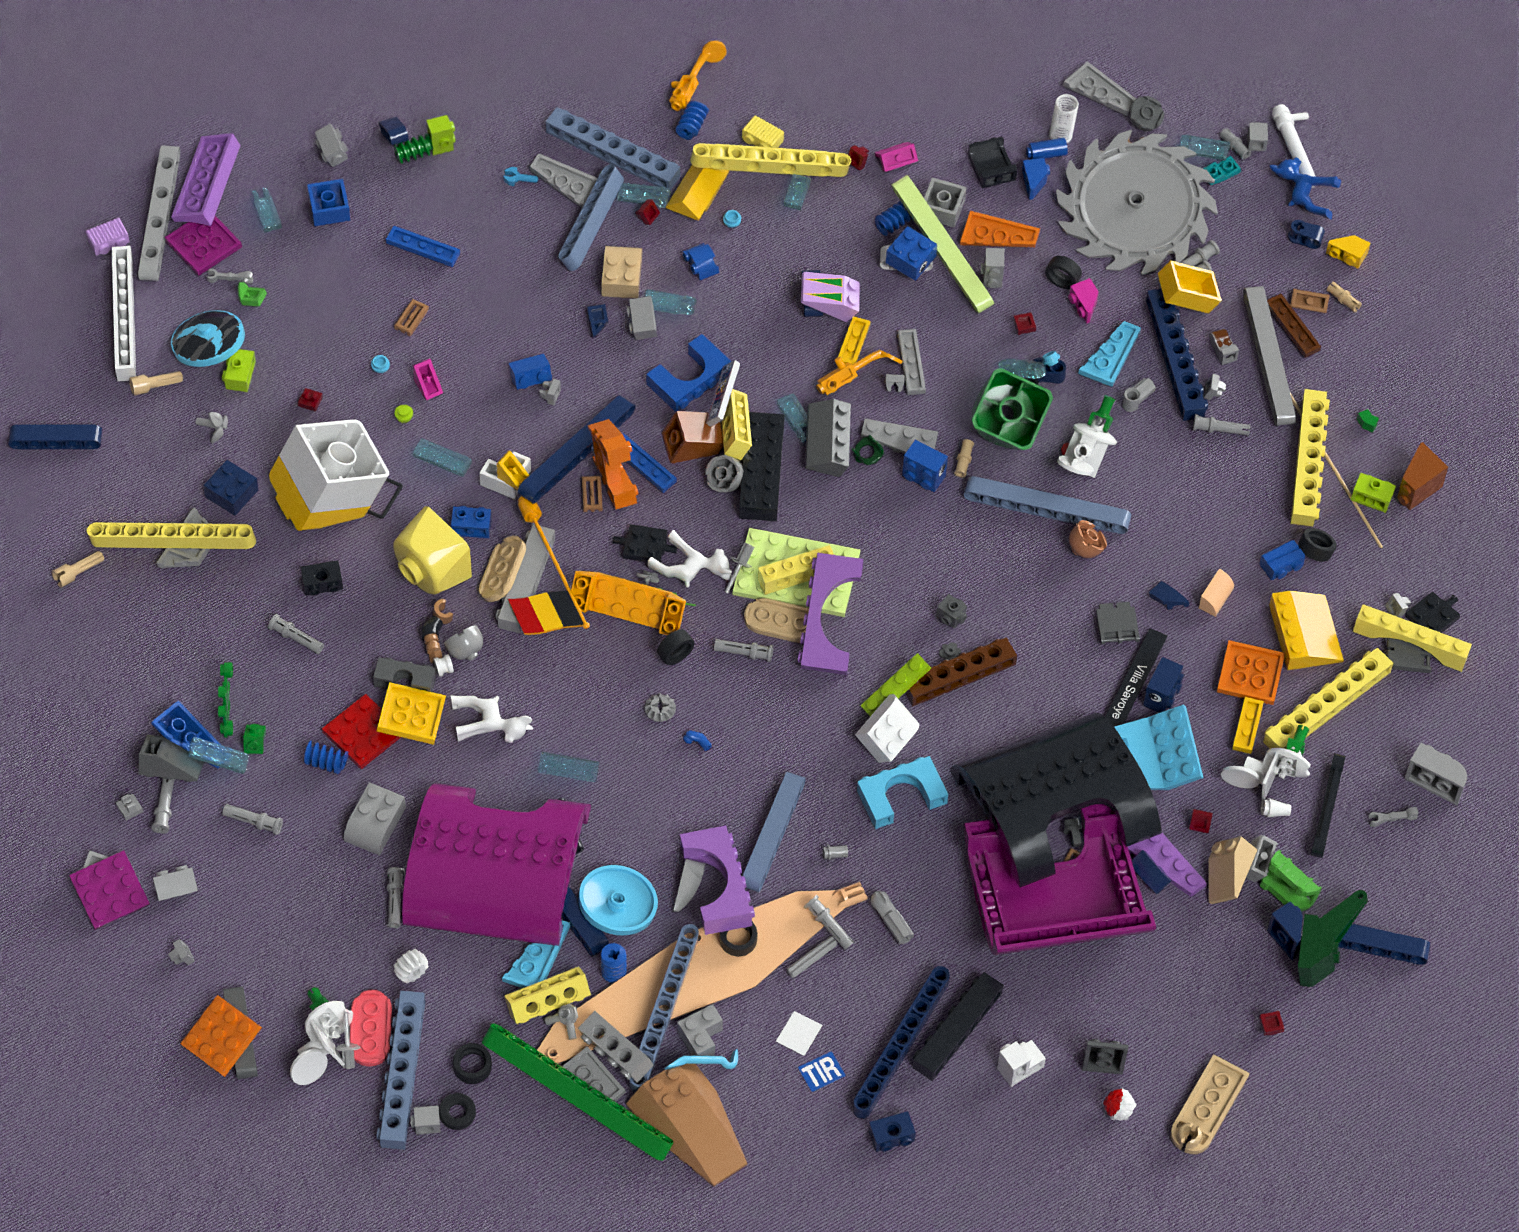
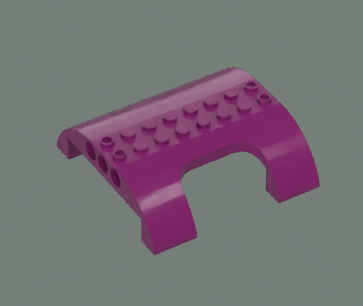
M432 784L426 793L420 810L408 858L403 891V925L559 946L563 931L562 910L582 824L588 823L591 805L548 799L542 807L535 811L515 812L474 805L473 802L476 794V789Z
M1094 804L1082 808L1081 822L1084 847L1081 854L1076 859L1054 863L1055 875L1021 888L1011 874L1012 859L989 820L965 823L966 850L971 882L984 934L993 955L1137 935L1156 930L1152 910L1146 911L1128 847L1125 846L1117 833L1118 818L1110 807L1104 804Z

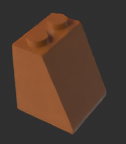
M676 411L662 431L670 463L717 455L724 447L721 423L719 422L710 427L706 424L709 414L706 412Z
M1423 442L1420 443L1402 478L1397 496L1400 504L1406 506L1409 510L1443 487L1448 466Z

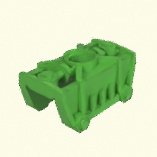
M1278 850L1269 863L1268 876L1261 879L1260 887L1264 890H1269L1284 905L1291 901L1301 911L1309 909L1315 903L1322 889L1321 886L1318 887L1313 882L1312 877H1307L1292 863L1290 858L1287 859Z

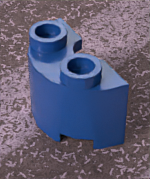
M702 243L682 251L684 260L691 263V271L694 275H697L699 280L719 273V266H716L713 260L715 254L708 244Z

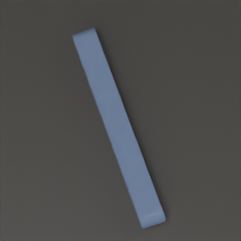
M974 476L968 478L964 491V497L969 501L1072 524H1078L1081 520H1085L1094 524L1095 529L1118 534L1128 532L1132 516L1125 509Z
M687 924L681 929L639 1048L654 1065L698 942L699 931L693 924ZM691 933L695 937L688 939L684 935ZM680 951H685L688 953V955L682 957L678 953ZM679 969L682 973L675 975L672 973V970ZM673 987L676 991L669 993L665 989ZM661 1005H666L669 1007V1009L667 1011H662L659 1009V1007ZM655 1023H660L663 1027L661 1029H655L653 1025ZM652 1041L656 1043V1046L651 1048L646 1043ZM654 1066L641 1078L644 1081L642 1084L650 1079ZM630 1078L629 1087L636 1093L642 1084H636Z

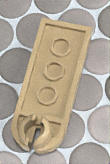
M1213 1055L1172 1126L1171 1139L1174 1145L1181 1150L1187 1138L1191 1136L1192 1139L1186 1144L1184 1152L1188 1154L1204 1152L1211 1144L1250 1073Z

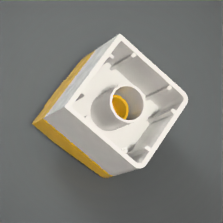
M358 420L296 425L269 473L270 482L277 493L275 498L286 519H291L298 531L319 529L363 518L389 476L385 463L363 424Z

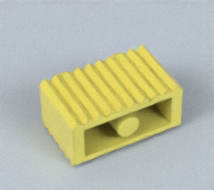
M754 115L742 129V139L747 144H753L757 147L779 148L784 141V131Z

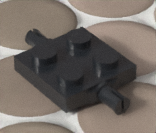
M630 524L625 538L618 536L613 538V544L624 545V559L648 562L653 557L661 563L665 552L677 554L678 549L675 545L667 544V530Z
M1432 591L1407 611L1405 617L1415 624L1442 633L1460 619V614L1451 607L1458 602V598L1452 595L1445 601Z

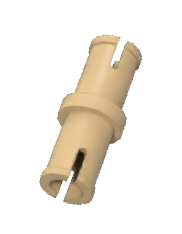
M1336 282L1331 283L1333 286H1328L1327 291L1334 295L1339 303H1344L1353 312H1357V309H1360L1362 303L1351 296L1348 290H1344Z
M965 439L962 441L961 451L957 455L958 462L954 474L958 477H966L968 464L971 463V452L974 446L971 440Z

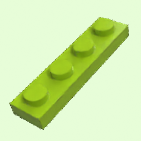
M917 653L860 706L871 717L889 694H894L899 699L931 667Z

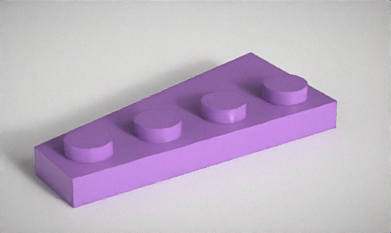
M1163 833L1128 846L1129 854H1134L1135 856L1142 850H1145L1171 879L1170 883L1190 897L1206 887V881Z

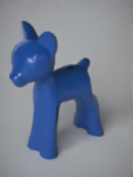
M1297 157L1292 160H1284L1278 166L1270 165L1271 170L1277 176L1295 182L1292 200L1288 206L1301 205L1309 213L1332 219V211L1314 205L1309 194L1312 186L1339 188L1341 180L1337 176L1315 177L1300 174L1299 167L1302 161Z

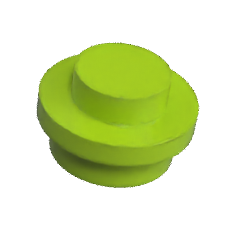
M408 405L398 406L395 409L396 419L402 423L409 422L413 417V409Z

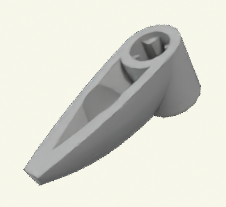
M690 859L685 860L673 912H679L695 895L703 877L705 863Z

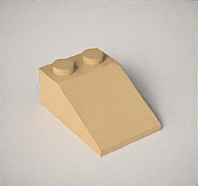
M1242 836L1216 842L1211 849L1212 852L1209 857L1210 904L1237 899L1257 852V849Z

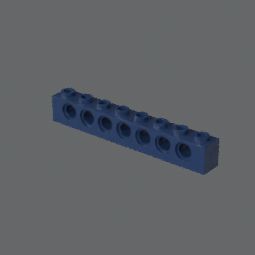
M1162 288L1148 290L1146 296L1147 307L1182 420H1194L1195 414H1198L1199 417H1205L1206 410H1208L1207 399L1203 398V386L1198 382L1197 368L1194 369L1193 366L1194 357L1188 350L1189 341L1184 337L1185 330L1183 323L1180 324L1179 310L1175 308V305L1165 303Z

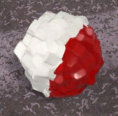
M1123 1088L1110 1091L1103 1102L1104 1109L1112 1120H1127L1136 1107L1132 1095Z

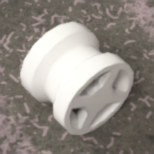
M449 654L444 655L440 659L438 657L433 658L438 677L443 676L446 672H454Z

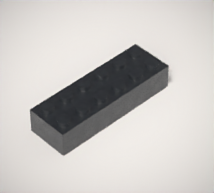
M749 412L752 446L743 459L744 472L741 483L739 519L777 521L785 414Z

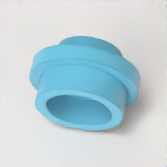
M729 210L723 216V222L728 227H737L741 223V216L737 211Z
M1056 351L1046 353L1042 356L1043 365L1053 366L1057 364L1060 355Z
M377 355L373 358L371 367L377 373H384L389 369L390 362L385 356Z

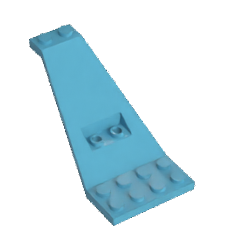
M1181 705L1147 718L1115 726V729L1140 766L1151 790H1170L1203 778L1186 706Z

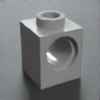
M1249 123L1247 137L1248 149L1250 151H1266L1268 142L1267 123Z
M439 1106L414 1108V1115H410L411 1128H415L416 1135L441 1133Z

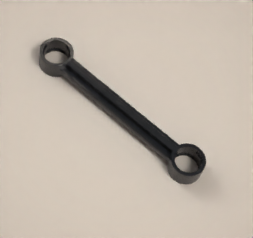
M1334 753L1311 856L1323 858L1346 758L1345 755Z

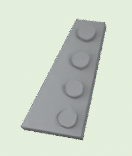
M1086 62L1063 83L1064 87L1126 116H1129L1130 106L1136 99L1089 62Z
M865 419L861 438L871 435L882 447L887 446L892 448L894 452L905 454L915 439L935 449L938 432Z

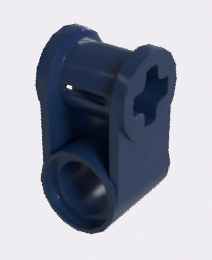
M1294 220L1291 223L1288 239L1292 243L1307 246L1311 249H1318L1321 246L1325 230L1319 225L1310 224L1302 220Z
M1034 358L1032 360L1033 372H1031L1030 376L1036 377L1039 382L1060 384L1065 381L1066 364L1062 360H1058V363L1053 366L1043 365V358Z

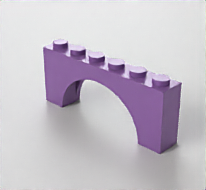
M817 553V558H813L812 569H815L814 577L810 576L809 588H812V593L807 596L806 606L809 607V613L804 615L803 625H806V633L802 632L800 644H804L803 652L799 651L798 663H801V669L847 675L850 654L839 650L828 641L821 627V611L825 600L834 589L847 582L861 581L863 559Z
M726 826L680 834V846L684 861L690 859L707 863L718 869L727 881L725 891L717 900L700 907L701 922L705 935L752 926V918L755 917L753 905L749 906L751 902L749 891L744 889L746 888L745 877L740 875L742 873L741 863L736 861L738 859L736 847L732 848L734 844L732 833H728Z

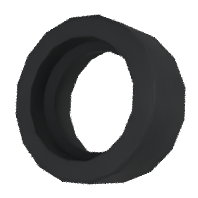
M1058 255L1050 260L1045 269V274L1054 285L1062 289H1070L1071 285L1078 283L1082 276V271L1075 261L1066 256Z
M1308 528L1303 532L1298 546L1307 557L1315 561L1325 562L1331 559L1337 544L1334 538L1327 532L1317 528Z
M676 630L661 641L657 653L665 664L675 665L691 653L695 642L686 630Z
M753 922L752 926L744 928L750 933V940L744 945H734L728 942V931L719 933L720 945L726 953L739 957L745 956L754 950L757 944L758 933Z
M468 1043L456 1050L453 1056V1070L460 1081L467 1084H477L483 1082L491 1072V1056L484 1046L477 1043ZM470 1054L479 1055L484 1060V1067L476 1073L465 1072L460 1066L462 1058Z

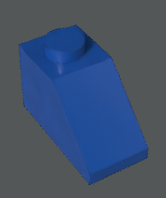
M1044 158L1023 160L1022 174L1029 200L1035 198L1047 183V176L1050 175L1049 164L1046 165Z

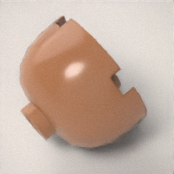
M1081 520L1073 527L1070 532L1069 543L1075 555L1090 559L1104 551L1107 547V541L1103 533L1093 529L1095 525L1088 521Z

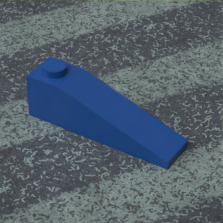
M179 700L151 722L165 738L217 769L232 757Z

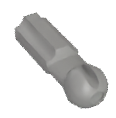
M884 891L874 892L870 898L872 907L882 917L883 922L899 945L909 942L914 937V933L899 911L896 910L888 894Z

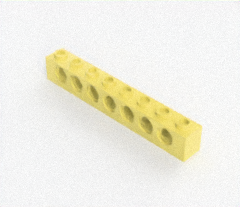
M1304 390L1291 524L1313 527L1314 521L1319 518L1320 509L1316 508V506L1320 504L1321 493H1318V488L1322 486L1323 477H1319V474L1323 472L1324 461H1321V457H1324L1325 446H1322V441H1326L1327 430H1324V426H1327L1328 415H1325V410L1328 411L1330 402L1329 399H1326L1327 392Z
M1378 648L1372 652L1368 651L1362 660L1352 663L1345 673H1339L1332 683H1326L1321 688V691L1317 694L1313 693L1307 699V702L1303 705H1297L1290 715H1284L1277 725L1270 726L1265 731L1263 743L1269 749H1287L1288 738L1294 737L1298 725H1303L1302 730L1304 726L1309 728L1306 736L1308 737L1391 673L1393 662Z

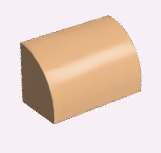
M1219 569L1202 594L1199 609L1215 617L1234 589L1232 579L1223 570Z

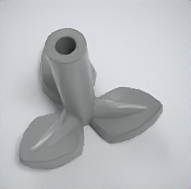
M210 412L208 413L210 420L198 417L196 425L215 428L216 431L211 438V443H214L223 436V428L227 429L228 418L223 416L222 419L219 413Z

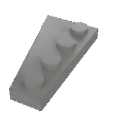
M539 153L530 165L531 172L581 208H583L598 179Z

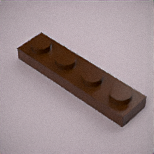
M1282 294L1267 300L1270 312L1305 358L1321 350V345Z

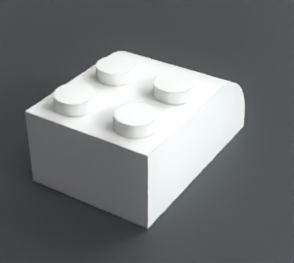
M889 694L855 735L879 763L891 762L916 733L919 723L894 694Z

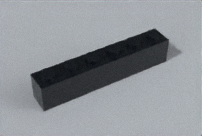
M983 972L980 977L977 976L973 980L971 989L968 992L964 991L959 999V1004L957 1006L953 1005L949 1010L947 1019L939 1022L935 1034H930L927 1037L923 1049H918L912 1058L914 1060L913 1069L931 1081L937 1077L1003 994L1004 985L987 973Z

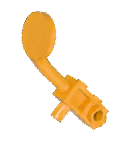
M710 41L706 43L690 74L683 75L680 81H672L671 87L676 88L669 100L672 109L680 111L686 108L699 84L696 76L706 61L715 63L721 61L726 56L727 50L722 42Z
M877 350L853 365L850 362L844 364L842 358L837 357L834 361L838 368L817 380L816 388L821 395H828L837 391L844 384L850 383L858 376L857 370L874 360L889 358L899 364H902L903 361L882 350Z

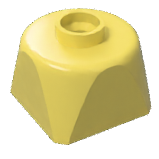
M425 506L394 540L393 549L401 573L411 584L417 585L429 594L441 593L472 577L470 548L468 544L428 506Z

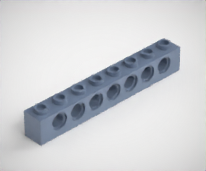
M556 107L546 120V133L663 190L670 192L680 178V166L675 162H670L658 154H653L644 147H639L627 139H622L613 132H608L596 124L593 125L582 117L569 113L567 110Z
M400 991V998H396L395 1010H398L397 1016H393L392 1028H395V1034H391L390 1047L393 1048L392 1053H388L387 1065H390V1070L385 1073L387 1090H383L382 1102H385L384 1109H380L379 1121H382V1127L377 1129V1140H380L381 1148L406 1149L426 1002L425 993ZM407 1012L413 1013L411 1016L404 1015ZM403 1031H410L409 1034H402ZM401 1049L408 1050L406 1053L399 1052ZM400 1067L405 1068L404 1071H397V1069ZM396 1086L403 1087L401 1090L394 1089ZM395 1104L400 1105L398 1109L391 1108ZM392 1123L398 1124V1126L394 1128L389 1127V1125Z

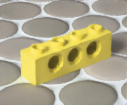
M732 389L724 418L721 421L724 454L741 460L752 446L747 394Z
M828 545L759 567L758 581L764 594L766 595L810 581V576L814 577L815 569H812L813 558H817V553L834 555L831 546Z
M576 967L505 995V1000L511 1018L518 1024L525 1023L536 1016H543L556 1008L560 1009L563 1005L574 1001H581L591 995L584 972L580 967Z

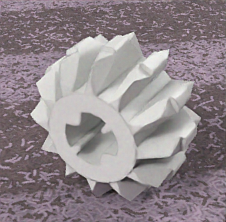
M416 949L408 950L406 954H402L397 959V962L394 964V972L406 984L414 982L422 974H425V970L428 969L427 958Z

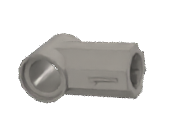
M1143 378L1133 388L1126 389L1122 402L1123 409L1127 412L1136 411L1139 404L1156 390L1153 381L1149 378Z

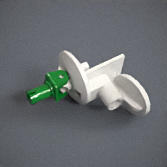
M1104 395L1099 410L1091 413L1088 424L1077 423L1073 425L1075 431L1065 455L1059 456L1057 460L1059 465L1071 472L1095 478L1108 445H1116L1117 442L1108 432L1113 421L1109 413L1116 399Z
M1298 725L1294 737L1288 738L1287 749H1269L1263 762L1247 757L1244 767H1225L1221 773L1222 779L1240 788H1254L1261 784V801L1266 799L1278 772H1280L1279 776L1283 779L1286 775L1301 778L1309 776L1308 768L1310 763L1302 757L1305 751L1304 741L1309 728L1304 726L1302 730L1303 725Z
M312 988L313 994L310 990L307 993L313 1003L309 1006L313 1011L305 1021V1031L311 1041L297 1050L299 1056L293 1061L290 1068V1076L298 1085L313 1083L321 1077L327 1067V1054H331L342 1066L345 1065L338 1050L335 1049L336 1046L332 1039L341 1037L340 1035L345 1031L344 1012L349 1014V1026L353 1020V1012L345 1009L342 1001L329 1002L324 996L322 997L319 988Z

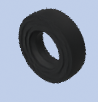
M454 1093L445 1097L441 1102L439 1116L446 1127L452 1130H462L473 1123L476 1116V1107L469 1096L462 1093ZM455 1105H461L465 1108L466 1112L463 1117L454 1118L449 1113L450 1109Z

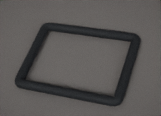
M387 478L386 481L399 487L393 495L392 499L390 500L389 504L387 505L386 509L384 510L383 514L380 515L371 510H368L367 512L368 514H371L380 519H383L386 516L395 499L397 498L398 494L403 488V485L401 483L394 481L390 478Z

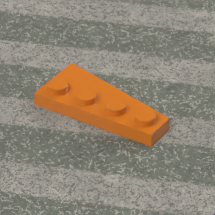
M970 211L960 245L1035 247L1040 228Z

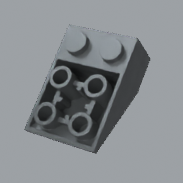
M147 735L139 753V775L197 782L205 761L164 736Z

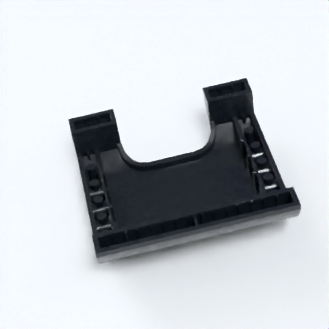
M1092 713L958 763L950 768V772L958 785L964 783L968 785L1012 859L1011 874L1020 888L1055 875V865L1046 830L1050 822L1058 817L1100 803L1107 805L1115 812L1118 818L1117 833L1126 847L1162 834L1157 806L1140 766L1112 723L1100 713Z

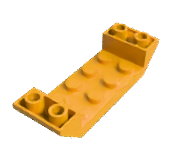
M575 571L571 588L581 612L586 613L588 610L653 627L659 629V633L664 635L680 630L686 600L672 592L604 573Z

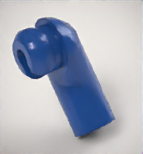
M689 730L683 736V740L687 744L696 741L704 751L712 747V744L703 733Z

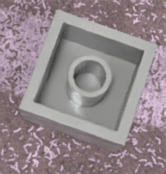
M936 178L931 179L924 199L941 224L955 228L965 202L967 187Z

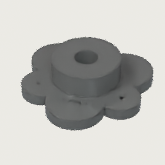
M953 642L948 645L944 644L939 655L945 658V660H951L961 654V649L957 648V644Z

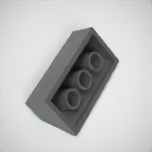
M831 399L808 404L806 469L840 477L849 467L851 403Z

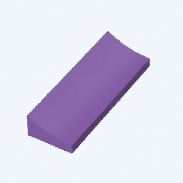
M233 133L201 136L172 214L174 222L212 225L240 148V144Z

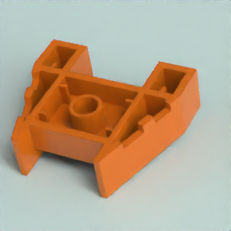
M609 419L588 425L592 435L595 455L592 457L597 470L599 469L602 475L603 484H607V493L613 506L617 510L636 504V495H639L637 486L632 484L621 464L631 460L630 452H632L630 441L625 440L623 434Z

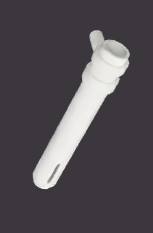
M1285 105L1275 106L1272 110V117L1276 122L1277 129L1281 131L1292 159L1297 157L1302 161L1299 173L1315 176L1294 127V121L1308 119V113L1291 114Z

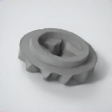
M659 693L655 696L651 695L646 700L645 712L654 721L664 722L671 719L675 714L676 705L674 699H671L668 694L661 695ZM659 702L662 703V706H665L662 708V713H660L657 707Z

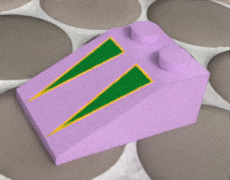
M802 273L801 303L844 322H848L859 312L860 282L843 275Z

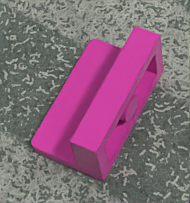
M909 142L875 152V156L880 157L884 172L918 161L915 146Z

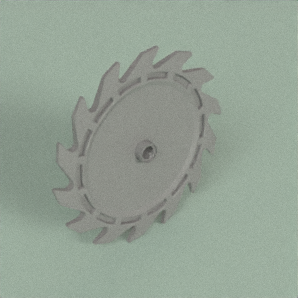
M1132 130L1117 134L1104 151L1098 149V139L1094 140L1086 148L1084 167L1082 169H1077L1072 160L1069 161L1065 174L1072 193L1066 195L1057 189L1056 194L1058 204L1074 221H1059L1058 224L1067 235L1089 243L1086 247L1076 249V252L1087 258H1114L1115 260L1106 267V270L1123 271L1139 262H1144L1145 266L1141 275L1156 271L1169 254H1174L1178 263L1187 258L1190 237L1192 235L1198 236L1202 244L1205 243L1208 228L1202 210L1207 209L1215 215L1218 212L1215 199L1199 184L1201 182L1214 183L1215 180L1207 170L1184 161L1186 158L1196 156V152L1184 146L1160 147L1158 144L1165 140L1167 135L1150 134L1134 143H1129L1128 139Z

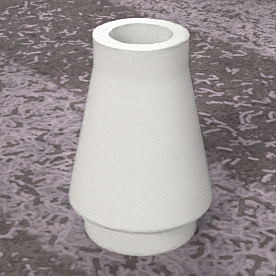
M1270 798L1262 801L1261 815H1265L1266 818L1290 816V804Z

